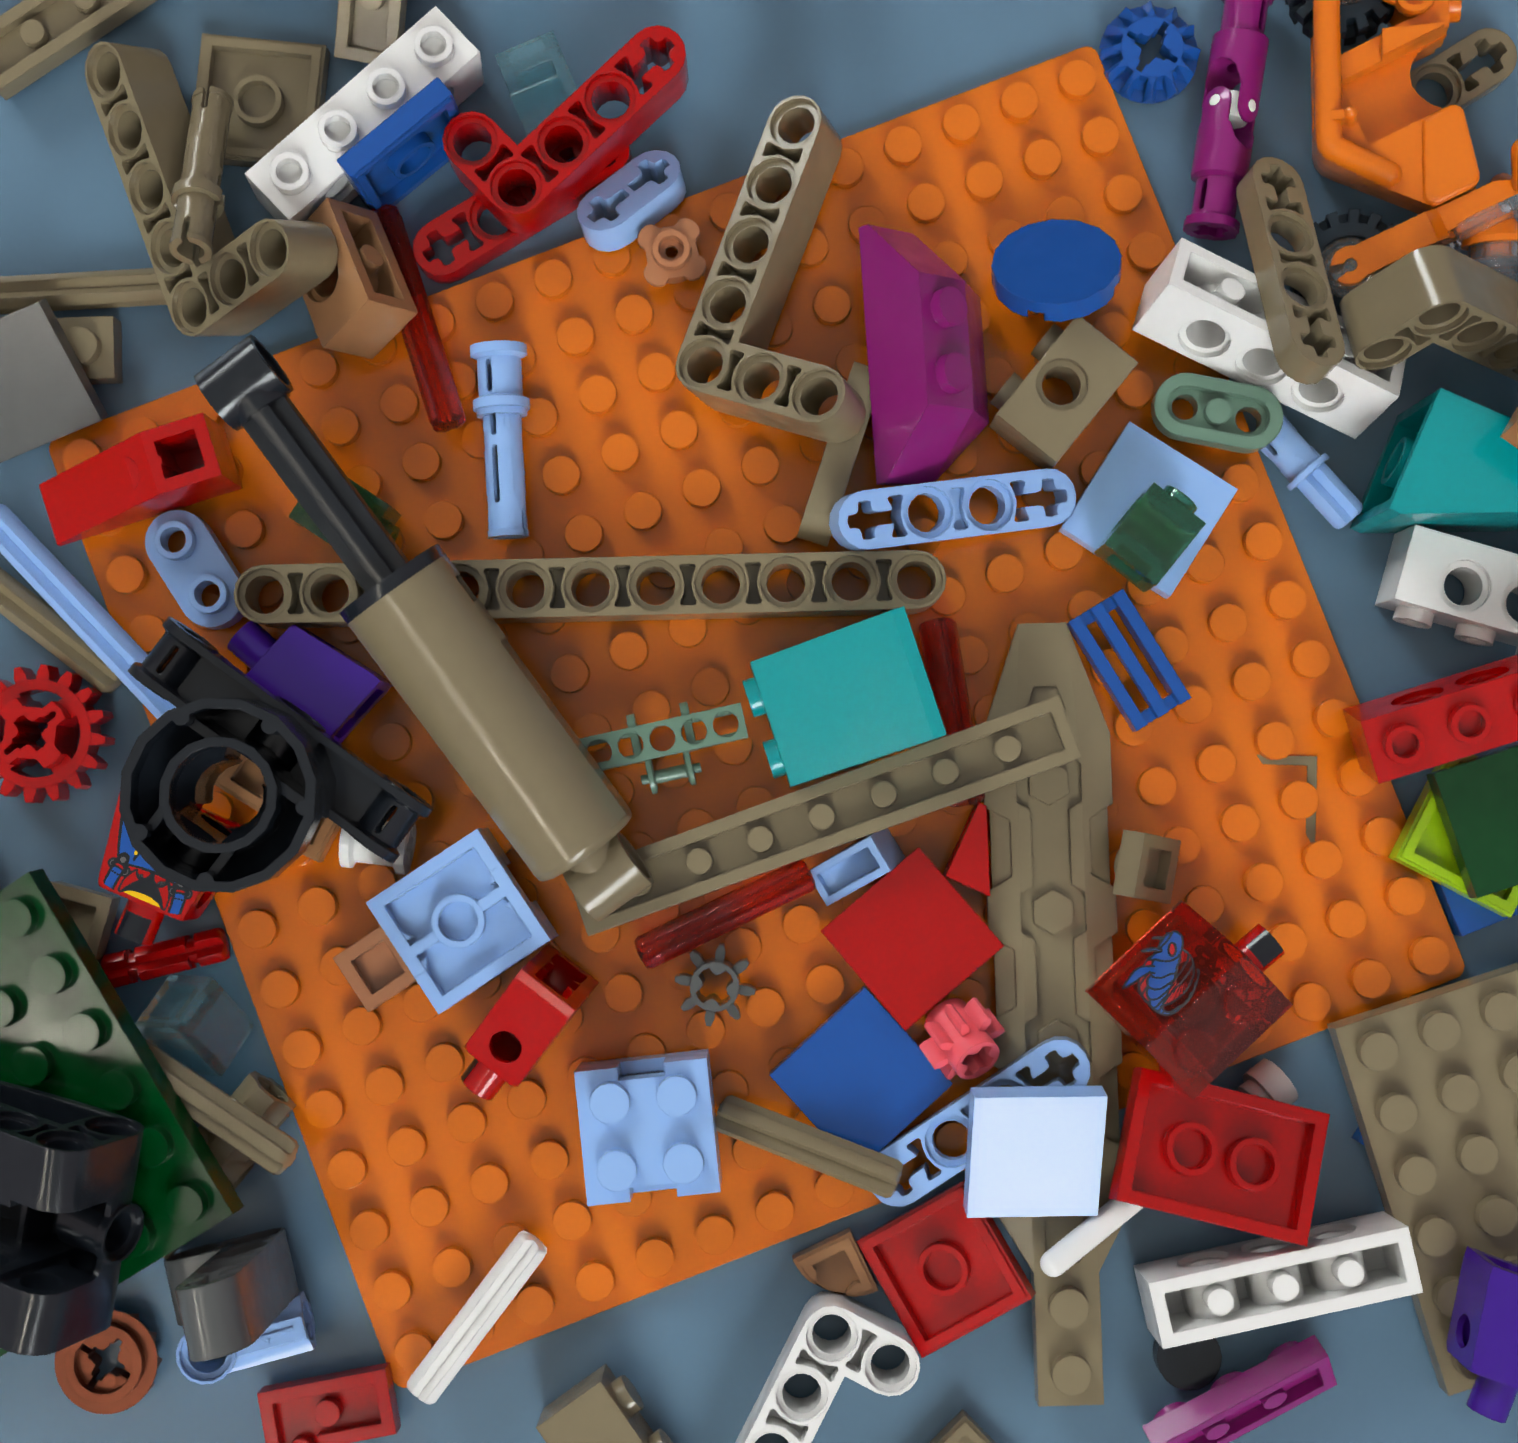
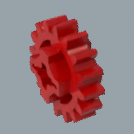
M41 664L37 675L30 668H14L15 684L0 679V779L4 778L0 789L1 795L17 797L23 792L25 803H43L47 794L52 801L69 800L70 792L68 784L76 789L88 790L92 783L86 771L89 768L106 770L108 763L97 753L100 746L115 745V738L101 734L100 725L109 722L114 717L110 711L94 709L93 705L98 702L102 693L96 688L91 687L79 691L83 678L77 673L66 671L60 677L58 667ZM52 692L60 696L61 699L58 702L51 701L46 706H43L40 701H34L31 695ZM40 723H46L48 727L45 728L41 733V730L38 728V725ZM79 728H80V738H79V744H78V735H79ZM41 736L46 742L44 746L36 744V741H38ZM39 762L43 768L51 769L53 774L35 777L25 773L22 769L26 766L33 767Z

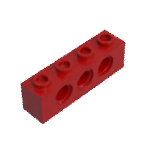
M1518 654L1342 709L1360 769L1377 783L1381 784L1518 741Z

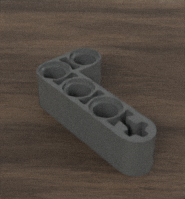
M283 1227L195 1247L176 1253L167 1260L164 1259L177 1324L183 1326L190 1361L193 1362L220 1358L249 1347L299 1293L288 1239Z

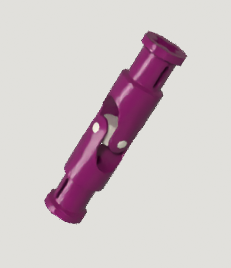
M1222 0L1224 8L1220 31L1216 32L1212 38L1202 103V117L1198 128L1191 170V180L1196 183L1192 211L1190 215L1186 216L1183 225V231L1192 237L1212 241H1225L1235 239L1237 234H1239L1240 222L1235 219L1238 204L1236 188L1250 168L1254 142L1253 131L1259 109L1269 47V39L1264 32L1268 7L1273 4L1274 0ZM1240 83V90H1233Z

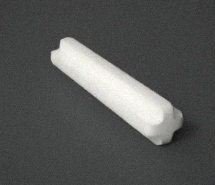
M525 1230L520 1231L410 1376L407 1381V1388L419 1400L429 1405L438 1400L547 1254V1247L535 1235Z

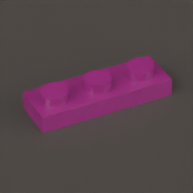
M1315 1335L1301 1342L1289 1341L1283 1343L1268 1355L1267 1360L1243 1373L1234 1371L1223 1375L1212 1384L1209 1391L1186 1403L1175 1402L1165 1406L1154 1416L1153 1421L1143 1425L1142 1428L1149 1443H1229L1336 1386L1337 1382L1329 1356Z

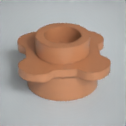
M682 218L674 226L663 228L649 224L640 230L638 244L646 252L648 264L644 269V277L650 285L663 287L667 283L677 284L687 279L689 281H696L704 275L706 262L698 254L696 244L700 236V229L693 220ZM668 248H676L678 251L677 256L674 258L667 257L666 251Z

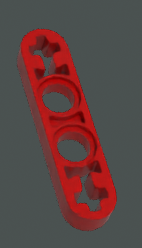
M562 144L553 151L551 158L557 162L565 163L572 157L576 159L581 153L582 148L577 144ZM630 146L614 160L615 163L606 167L548 223L533 233L520 234L509 229L500 235L485 233L479 224L480 217L487 208L474 195L425 224L417 232L413 241V254L418 266L430 280L439 284H451L465 278L576 210L586 194L631 161ZM519 186L512 189L506 196L505 203L515 207L524 206L534 197L532 194L533 188ZM468 222L475 240L481 246L473 251L466 239L452 249V254L455 258L452 263L444 266L443 262L438 258L428 262L435 255L432 245L441 239L447 246L458 243L465 238L459 226Z

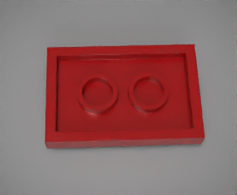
M1134 1067L1108 1199L1307 1247L1330 1114L1143 1067Z

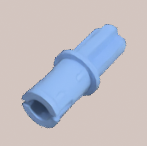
M1283 414V424L1279 434L1270 444L1261 449L1262 453L1275 464L1290 482L1286 486L1290 491L1297 487L1334 528H1343L1361 513L1363 509L1362 503L1325 464L1330 457L1326 453L1320 456Z

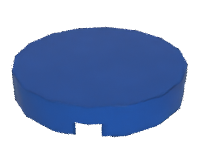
M1051 219L1032 223L1007 235L995 249L991 265L992 285L998 300L1012 312L1028 317L1029 310L1035 313H1044V321L1062 322L1081 318L1107 305L1114 296V287L1120 283L1122 255L1115 240L1099 227L1077 220Z

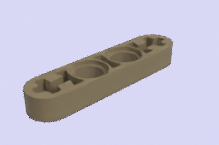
M1263 157L1254 163L1236 188L1241 218L1276 361L1282 371L1294 381L1306 385L1317 384L1342 361L1345 354V344L1301 177L1285 161L1275 157ZM1271 233L1279 234L1285 238L1293 247L1294 252L1280 246L1274 240ZM1284 285L1291 286L1300 292L1306 299L1308 306L1301 305L1293 300L1286 292Z

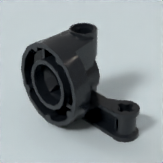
M169 616L162 624L166 632L142 663L134 662L128 669V672L137 681L176 707L166 711L138 736L121 771L119 811L132 847L158 875L192 891L233 893L278 877L306 852L321 818H329L368 850L382 859L394 863L400 856L397 850L399 844L420 816L428 818L434 810L433 807L396 779L383 774L325 733L326 729L303 710L286 699L273 695L236 668L202 636ZM242 754L255 763L264 776L266 784H262L263 803L258 814L251 821L239 827L227 828L200 810L204 804L213 801V789L218 776L227 768L240 764L243 760L239 756ZM397 808V811L395 812V814L392 816V818L389 820V822L386 824V826H385V827L383 828V830H382V827H383V825L385 824V822L388 820V818L391 816V814H392V813L394 812V810Z

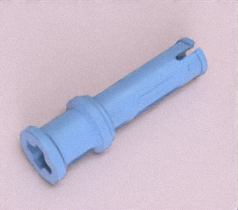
M493 340L470 345V358L477 360L479 395L478 398L473 400V412L476 413L477 418L483 420L488 503V539L495 540L529 537L526 514L522 418L528 415L530 399L523 396L521 359L527 356V344L519 341Z

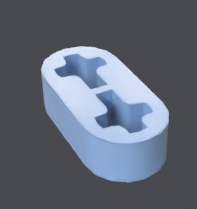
M653 150L644 152L586 194L578 205L577 218L589 246L598 251L605 252L620 250L637 239L640 230L644 226L649 224L655 225L677 208L684 200L686 194L685 181L679 161L673 154L667 151Z

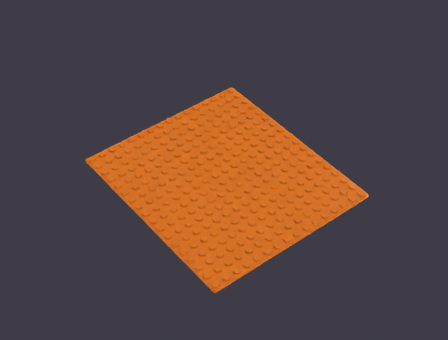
M1086 46L842 138L841 157L767 350L826 365L836 370L846 381L854 361L868 366L859 227L869 224L912 233L965 280L979 296L981 303L989 424L937 481L1041 469L989 427L994 416L999 411L990 402L1014 372L1022 379H1025L1039 362L1031 355V352L1055 323L1065 330L1072 320L1062 322L1044 321V313H1035L1028 310V317L1012 312L997 298L992 285L991 265L995 249L1007 235L1028 224L1051 219L1077 220L1103 230L1115 240L1122 255L1120 283L1114 287V296L1107 305L1082 318L1139 363L1052 469L1061 471L1072 481L1076 491L1077 503L1125 425L1130 421L1238 489L1176 589L1167 599L1058 532L1063 523L1032 530L867 550L925 551L938 558L944 567L946 574L945 590L937 602L922 613L907 616L947 733L945 736L986 722L1017 624L1068 623L1121 589L1125 590L1191 696L1189 700L1172 708L1169 712L1151 721L1145 727L1132 732L1072 636L1110 731L1113 804L1107 807L1110 885L1114 886V861L1120 849L1123 829L1181 841L1170 904L1116 895L1118 932L1112 936L1115 1015L1121 1017L1122 1063L1117 1066L1118 1105L1120 1110L1126 1108L1134 1067H1143L1191 1080L1200 1079L1190 1070L1116 981L1123 974L1144 963L1154 953L1141 952V950L1148 947H1158L1161 940H1153L1152 937L1154 936L1164 937L1166 932L1177 930L1185 939L1201 929L1210 928L1218 930L1231 945H1234L1257 924H1260L1277 940L1284 950L1285 954L1258 976L1277 999V1005L1225 1068L1328 1029L1327 1024L1400 1001L1456 979L1464 972L1465 965L1431 879L1388 858L1407 819L1391 780L1379 784L1360 769L1342 710L1360 703L1259 452L1237 453L1173 440L1163 435L1156 428L1152 420V399L1162 383L1171 376L1179 373H1195L1229 380V377L1132 330L1144 286L1175 247V243L1111 84L1104 75L1105 69L1099 54L1092 47ZM746 175L684 198L677 208L655 224L658 228L674 226L678 220L688 218L698 225L700 236L696 244L698 254L706 262V270L704 275L696 281H689L687 279L677 284L667 283L663 287H654L644 277V269L648 263L646 252L639 246L638 238L620 250L605 252L590 247L585 238L582 237L414 301L418 313L373 359L323 348L319 338L272 355L292 383L294 390L290 393V400L409 561L436 544L440 545L450 560L851 551L840 546L832 534L828 547L797 538L827 442L715 411L689 391L677 377L675 366L679 350ZM789 190L783 192L777 198L776 202L782 200L788 194ZM673 247L668 248L666 251V255L669 258H674L678 254L677 249ZM768 248L761 250L752 262L764 256ZM745 307L738 309L731 317L730 322L740 317ZM510 340L527 344V356L521 359L523 396L530 399L528 415L522 418L526 514L529 537L488 539V503L483 420L477 418L476 413L473 412V400L478 398L479 395L477 360L470 358V345L478 342ZM722 365L711 372L707 382L712 381L719 375ZM1049 378L1042 382L1043 393L1049 401L1058 405L1072 402V390L1065 381L1058 378ZM779 380L770 383L762 394V399L769 397L775 392ZM197 384L103 419L50 443V456L57 474H60L139 432L203 412L225 429L243 488L176 510L188 511L203 519L211 527L240 574L251 567L259 565L343 563L246 430L243 428L236 431L230 427L209 404ZM838 395L827 398L820 406L818 415L831 410L837 401ZM1179 399L1172 403V411L1176 417L1183 420L1193 417L1194 410L1188 401ZM1243 412L1237 413L1235 417L1237 427L1244 432H1250ZM872 414L870 415L844 496L862 490L894 487L876 484ZM978 488L973 492L969 501L971 515L982 524L991 523L998 513V502L995 495L986 488ZM1043 488L1036 493L1015 496L1017 500L1016 509L1036 505L1043 506L1045 509L1046 506L1055 504L1054 493L1043 491ZM917 495L911 501L908 507L910 523L921 532H928L935 526L938 520V510L932 499L925 495ZM888 497V501L892 506L893 499ZM858 503V513L848 516L849 528L860 529L863 539H865V529L892 523L891 511L865 514L861 509V503ZM159 515L82 539L109 614L147 654L151 652L166 632L162 624L170 616L211 643L223 657L243 673L247 674L251 670L227 649L228 643L235 633L251 620L243 616L235 625L220 630L209 629L195 624L184 614L149 559L145 548V536L148 527ZM893 529L892 536L897 537V533ZM177 531L170 536L168 547L172 553L178 552L184 547L186 543L184 532ZM911 566L904 568L898 573V587L908 598L921 599L930 594L932 586L930 577L921 568ZM784 569L771 575L767 582V588L771 596L776 600L791 602L801 596L804 591V583L799 574L792 570ZM841 569L832 578L833 590L844 600H858L867 593V579L857 569ZM714 572L704 582L703 593L707 599L714 603H727L738 594L740 583L736 576L730 572ZM652 573L642 581L639 591L640 597L644 602L651 605L664 604L672 597L675 582L666 573ZM590 574L582 578L576 589L578 602L583 606L592 607L605 601L610 589L608 578L600 574ZM529 575L517 581L512 593L517 607L529 608L540 602L545 590L543 580L539 576ZM463 577L462 579L476 598H478L479 585L474 577ZM344 580L332 581L323 591V606L329 613L340 610L348 601L349 589ZM279 581L268 583L259 594L258 601L264 614L274 612L283 602L284 592ZM216 584L208 585L202 592V602L206 607L214 605L220 597V590ZM1113 609L1108 612L1161 698L1163 699L1168 696V693L1116 610ZM877 615L497 624L505 634L509 644L579 739L628 728L626 715L633 713L636 717L637 726L681 716L679 703L682 702L688 703L690 714L741 703L749 738L690 752L692 764L700 763L702 772L695 773L697 785L692 786L688 777L660 783L658 784V793L652 794L650 784L642 785L640 776L647 775L645 763H636L603 771L631 810L632 817L620 832L635 850L904 752L901 751L790 788L786 775L776 779L773 778L762 744L764 741L773 739L772 731L766 714L754 718L742 683L743 680L753 677L750 667L751 661ZM1096 621L1087 625L1090 633L1139 711L1142 712L1149 707ZM259 624L276 640L287 630ZM350 627L305 628L388 680ZM392 686L341 744L383 774L389 775L411 789L433 807L434 810L428 818L420 816L415 823L416 843L408 874L475 829L489 828L511 863L507 867L530 902L537 901L559 936L547 944L553 946L599 982L518 1087H514L505 1082L492 1100L480 1098L462 1082V1074L474 1060V1057L467 1052L464 1046L518 972L547 944L439 1015L417 981L373 1011L367 1012L333 960V957L380 927L366 902L406 875L395 874L394 868L390 866L356 862L353 868L341 867L338 855L340 827L323 862H317L302 854L276 878L233 893L217 892L214 896L287 1096L296 1104L293 1109L295 1118L386 1363L390 1362L393 1381L399 1387L407 1388V1381L520 1231L525 1230L540 1239L547 1247V1254L463 1366L882 1203L872 1192L718 1132L722 1170L721 1192L677 1197V1189L634 1193L631 1202L587 1206L574 1071L581 1062L709 1049L716 1115L724 1099L727 1096L733 1095L817 1128L771 1078L769 1072L863 986L871 992L822 934L821 930L886 874L829 906H826L807 874V871L862 838L588 936L574 894L566 883L563 874L548 881H539L533 875L394 686ZM143 705L151 726L157 719ZM732 714L715 718L713 721L715 732L718 735L736 732L738 729L737 717ZM702 721L692 723L696 741L705 739L707 734L705 724ZM683 725V727H682V736H683V739L687 742L686 734H685V730H684V725ZM666 726L655 728L650 735L652 747L658 751L669 750L675 742L674 732ZM630 737L620 739L619 751L624 757L634 755ZM608 743L589 746L587 749L597 763L610 760L612 750ZM683 753L652 759L654 770L685 764ZM1257 755H1261L1269 760H1279L1287 756H1317V790L1307 782V766L1262 764ZM214 785L213 801L202 806L206 810L241 825L248 823L258 814V811ZM983 794L888 829L905 858L919 847L943 874L974 803L980 802L983 804ZM397 808L394 810V812L391 814L387 821H389L392 818V816L397 811ZM987 809L988 853H989V878H990V889H991V888H992V882H991L990 824H989V810ZM1316 812L1315 841L1310 842L1306 835V818ZM945 877L987 925V896ZM720 943H724L726 948L724 959L733 965L744 958H748L750 961L746 970L739 974L740 983H748L756 987L755 995L744 996L738 994L735 1000L741 1013V1018L738 1020L731 1017L725 1009L716 1012L712 1025L706 1026V1010L698 1005L686 1011L680 1008L684 1000L691 995L690 986L678 984L675 982V976L680 973L694 974L697 967L690 958L692 950H697L707 960L715 958L717 947ZM994 956L938 1004L953 998L962 999L967 1004L974 997L978 999L985 1009L989 1008L996 1017ZM710 968L702 971L705 981L699 990L704 997L715 993L721 1000L727 998L729 995L727 994L726 987L727 983L732 979L731 975L727 971L715 975ZM930 1011L906 1031L918 1045L931 1038L924 1027L925 1020ZM993 1066L985 1074L974 1079H962L956 1074L950 1080L953 1084L893 1140L969 1091L970 1087H975L996 1073L998 1068ZM956 1121L941 1123L934 1131V1142L937 1149L941 1153L952 1157L964 1154L967 1151L968 1129ZM919 1138L911 1142L919 1150L917 1156L903 1165L899 1184L905 1190L911 1188L909 1177L912 1172L925 1162L929 1166L930 1174L933 1175L940 1171L926 1157Z

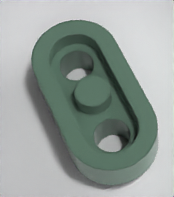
M1179 373L1165 380L1155 393L1151 403L1152 420L1156 428L1166 437L1237 453H1254L1265 448L1277 437L1283 424L1282 406L1277 397L1269 390L1256 385L1195 373ZM1179 399L1188 401L1194 410L1193 417L1187 420L1179 419L1172 411V403ZM1239 412L1252 414L1256 420L1255 431L1244 432L1240 430L1235 422L1236 414Z

